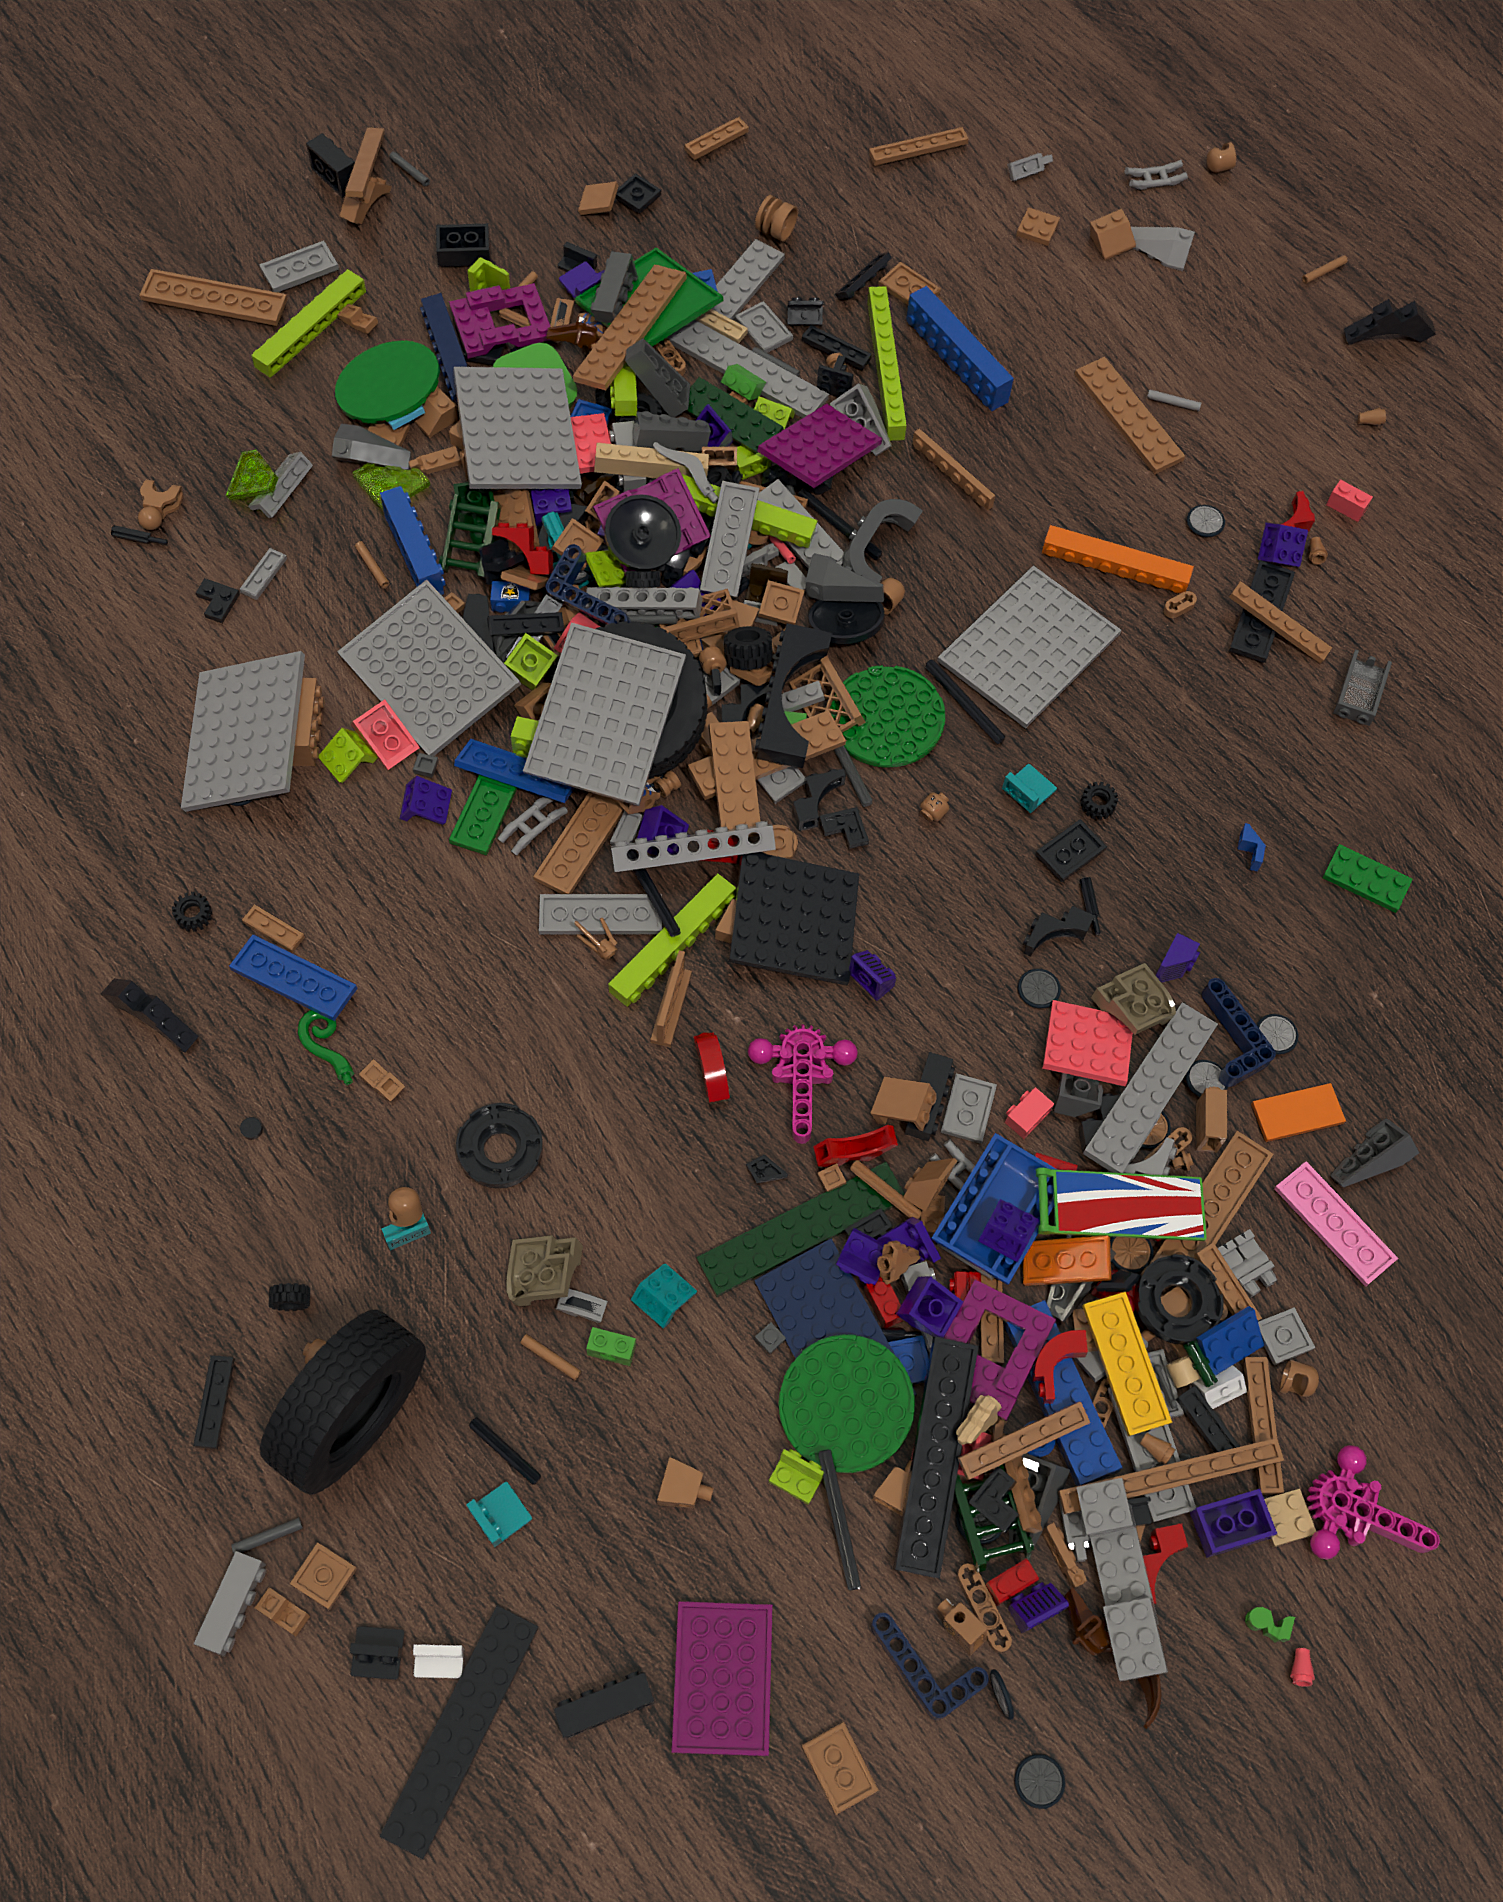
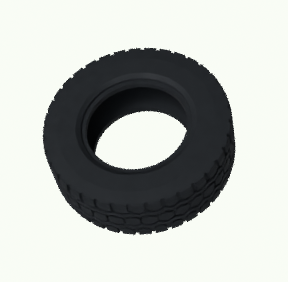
M628 621L618 622V624L610 623L606 624L603 628L600 626L596 629L686 654L683 670L648 780L653 779L654 776L659 777L666 774V771L676 768L678 763L681 764L688 757V754H691L704 731L708 704L705 680L700 665L695 660V656L690 649H687L688 647L681 640L678 641L676 636L670 632L667 633L665 629L658 626L655 628L652 624H641V622L631 621V623H628Z
M377 1309L366 1311L358 1315L357 1318L352 1319L315 1353L314 1357L308 1361L284 1393L264 1430L265 1433L260 1444V1456L300 1491L308 1495L317 1494L333 1485L368 1452L405 1403L424 1365L426 1347L423 1342L393 1318Z

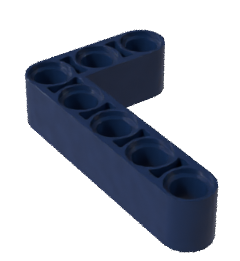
M569 545L546 583L547 592L563 604L604 625L610 623L618 624L620 619H625V621L631 623V619L625 612L572 586L586 562V555L578 545ZM575 553H579L576 558L572 559ZM570 569L568 574L563 575L565 570ZM560 586V589L554 592V588ZM576 594L573 600H569L571 595ZM592 602L590 608H585L587 603ZM609 610L605 617L601 616L604 611Z
M1219 978L1211 979L1203 989L1202 997L1244 1053L1228 1062L1219 1073L1220 1083L1226 1087H1232L1265 1069L1275 1058L1276 1053L1225 982Z
M879 1613L872 1620V1633L930 1718L934 1720L943 1719L987 1685V1672L983 1668L974 1667L941 1690L893 1618L887 1613ZM879 1619L885 1620L888 1623V1630L880 1631L876 1626V1621ZM893 1639L899 1640L902 1644V1650L899 1652L893 1651L890 1647V1641ZM906 1660H912L915 1663V1672L905 1670L904 1662ZM972 1673H977L981 1676L982 1683L980 1686H976L971 1682L970 1677ZM924 1680L929 1683L930 1691L928 1693H922L919 1690V1681ZM953 1687H958L962 1690L963 1698L961 1700L953 1698L951 1694ZM939 1701L943 1704V1714H936L933 1711V1702Z

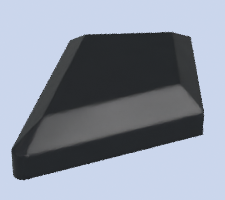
M666 564L661 583L670 588L683 577L684 570Z
M765 1154L746 1164L756 1183L788 1177V1174Z
M1120 1269L1111 1275V1280L1102 1281L1098 1284L1096 1290L1098 1292H1129L1140 1279L1139 1274Z

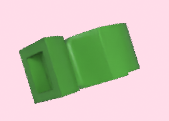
M1257 1607L1246 1614L1245 1622L1251 1630L1259 1631L1262 1629L1263 1635L1269 1637L1274 1643L1290 1640L1295 1617L1288 1616L1278 1621V1627H1276L1271 1611L1266 1608Z

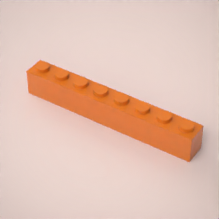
M1052 525L1049 527L1042 554L1081 564L1085 567L1126 577L1140 583L1171 590L1175 593H1183L1187 590L1194 566Z

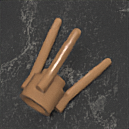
M600 918V921L609 941L603 939L601 942H598L578 921H575L574 924L593 943L581 934H577V937L597 952L601 958L608 960L618 951L615 947L618 943L613 938L604 918Z

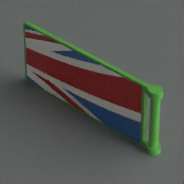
M1048 1168L1036 1169L1039 1188V1234L1108 1235L1109 1237L1205 1241L1207 1239L1201 1177L1052 1170ZM1047 1177H1053L1055 1226L1049 1225Z

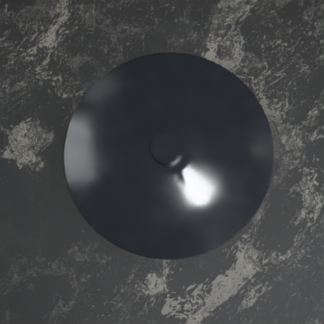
M640 494L626 497L612 508L605 523L604 535L607 547L617 561L630 569L651 571L664 566L673 558L680 545L681 527L675 512L669 505L656 497Z
M818 600L809 611L810 628L831 632L830 643L852 644L869 639L880 631L885 620L884 607L881 602Z

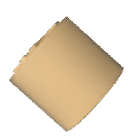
M1184 1356L1166 1365L1176 1388L1183 1387L1200 1379L1199 1373L1192 1367L1193 1362L1189 1356Z

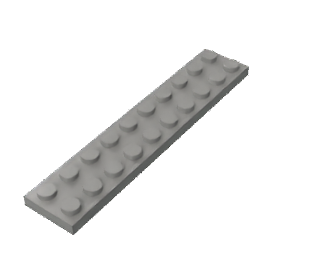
M693 320L667 337L674 347L725 374L727 367L730 365L739 364L766 381L761 392L762 396L792 408L795 414L801 418L822 407L829 399L827 392L819 390L816 386L697 320Z
M1182 1002L1175 1016L1169 1021L1083 1154L1112 1173H1123L1218 1024Z

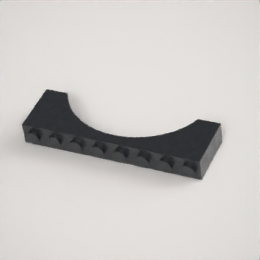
M789 623L786 624L785 631L781 630L779 641L782 642V646L778 645L776 657H779V660H774L772 672L776 673L775 676H771L769 687L772 688V691H767L765 703L769 704L768 707H764L762 718L765 719V722H760L758 734L761 735V739H756L754 749L758 751L757 759L798 768L804 767L809 741L803 738L788 721L782 705V691L788 680L798 670L827 656L831 632Z

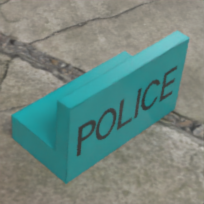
M424 1214L417 1223L411 1226L398 1227L391 1224L382 1228L390 1250L431 1234Z

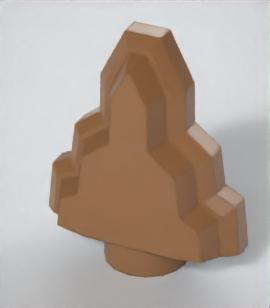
M897 1240L884 1244L882 1256L877 1260L880 1276L884 1283L890 1284L898 1280L900 1275L905 1273L910 1265L920 1259L919 1251L910 1246L906 1247L905 1244Z

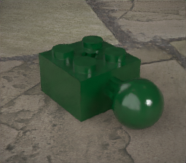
M469 482L453 484L454 492L461 498V503L488 507L491 501H494L492 489H469ZM459 510L460 522L481 526L487 525L488 517L486 515ZM469 531L472 543H484L485 536L482 533Z

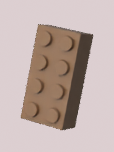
M302 678L292 766H315L316 759H319L317 743L321 741L319 725L323 724L321 708L325 707V698L322 696V687L318 686L316 678Z

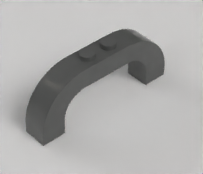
M888 499L875 505L866 517H861L857 523V526H859L858 530L854 529L850 534L849 539L851 541L844 552L843 567L849 566L852 568L851 571L860 576L864 574L880 582L882 576L873 571L865 561L864 550L878 526L885 522L897 524L909 532L923 510L901 499Z

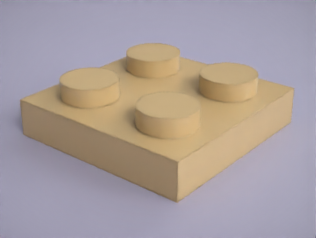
M1300 1489L1264 1499L1277 1531V1535L1269 1539L1272 1548L1313 1536L1316 1532Z

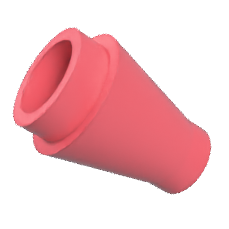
M1305 1648L1295 1649V1658L1290 1677L1293 1679V1684L1297 1686H1312V1681L1315 1679L1310 1659V1650Z

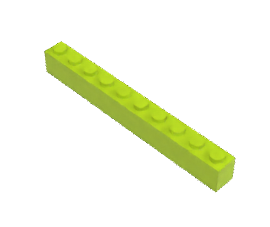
M869 287L867 304L884 426L890 441L904 440L907 425L887 287Z

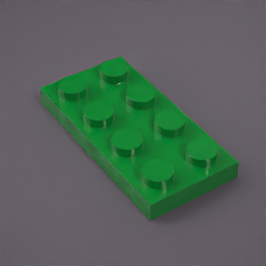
M479 774L449 838V843L487 856L514 798L517 787Z
M1341 844L1336 848L1322 877L1394 913H1397L1413 880Z

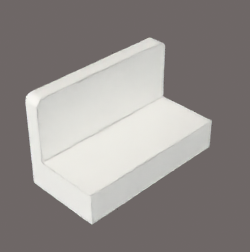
M1233 1365L1217 1374L1218 1382L1212 1386L1205 1387L1201 1377L1192 1382V1385L1197 1387L1212 1409L1247 1392L1243 1374Z
M414 1645V1676L416 1678L461 1677L464 1657L463 1646Z

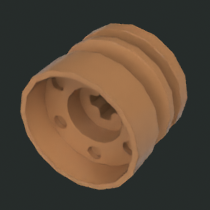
M769 195L764 199L758 210L755 228L767 235L771 233L772 237L784 242L795 227L798 207L787 202L782 203V200Z

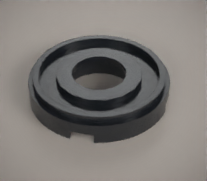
M494 1103L483 1106L470 1114V1118L463 1127H460L457 1134L456 1152L462 1169L473 1181L489 1188H508L523 1182L536 1170L543 1153V1139L539 1125L531 1115H528L516 1105ZM496 1134L511 1136L517 1145L514 1156L504 1163L490 1161L484 1152V1146L490 1137Z
M1172 1254L1171 1256L1156 1259L1142 1271L1140 1279L1136 1282L1134 1297L1139 1317L1155 1336L1169 1343L1183 1345L1197 1340L1196 1337L1219 1324L1224 1306L1223 1294L1219 1293L1215 1283L1216 1277L1203 1263L1186 1255ZM1175 1285L1187 1292L1190 1297L1191 1307L1186 1316L1174 1317L1165 1310L1161 1303V1293L1164 1288Z

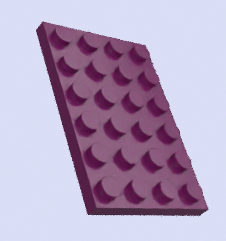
M825 404L758 445L757 452L815 488L880 446L882 438L832 406Z
M678 1601L672 1753L769 1756L772 1605Z

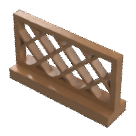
M728 588L702 595V602L707 604L705 607H701L700 618L691 619L686 622V619H680L677 624H672L671 626L659 624L660 628L665 629L667 633L670 632L678 638V641L681 640L682 642L738 628L740 625ZM726 596L723 602L717 601L718 598ZM712 605L718 606L716 611L711 610L710 607Z
M827 656L820 659L822 663L789 682L793 690L797 689L796 685L801 682H808L807 685L819 681L813 678L816 673L822 670L824 675L822 681H819L822 690L824 686L832 687L830 696L824 695L825 699H829L826 708L818 707V703L804 707L808 717L814 716L816 710L823 712L829 710L830 713L837 714L835 722L842 733L856 724L861 726L866 723ZM833 700L841 702L839 710L830 709ZM841 715L849 716L851 721L844 725L838 724Z
M679 950L675 966L671 968L651 1036V1043L670 1048L692 975V971L685 969L684 951Z

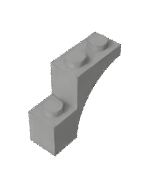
M1166 1137L1161 1148L1153 1156L1139 1163L1128 1164L1123 1173L1169 1176L1170 1167H1168L1170 1159H1175L1177 1153L1175 1140Z

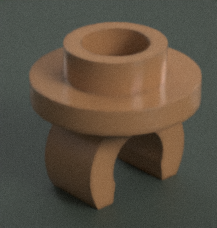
M1182 1150V1157L1172 1160L1174 1169L1186 1166L1187 1170L1191 1171L1190 1166L1194 1165L1190 1153L1185 1154V1151Z

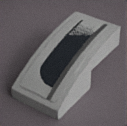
M569 1289L568 1297L559 1298L555 1309L574 1317L580 1316L600 1323L607 1301Z

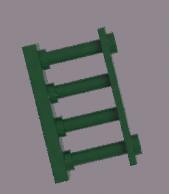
M454 494V498L451 499L449 505L451 515L444 553L439 559L444 572L448 573L449 566L474 570L481 579H485L481 559L480 562L473 563L451 559L453 548L479 552V548L496 541V535H492V527L498 526L502 508L499 502L491 501L488 507L461 503L459 495ZM459 510L486 515L488 517L487 525L481 526L458 522ZM456 529L482 533L485 536L484 543L474 544L454 540Z
M1004 1464L1000 1465L999 1467L1007 1473ZM957 1475L954 1501L976 1572L986 1571L987 1562L991 1558L1022 1550L1025 1559L1029 1560L1032 1550H1034V1544L1031 1536L1027 1537L1026 1532L1023 1531L1020 1518L1009 1529L1016 1528L1020 1541L991 1549L982 1548L980 1540L983 1536L1003 1532L994 1524L983 1527L975 1526L973 1518L981 1513L971 1504H968L966 1496H969V1493L978 1491L987 1479L966 1484V1482H961L960 1475ZM1011 1489L1003 1501L1018 1513Z

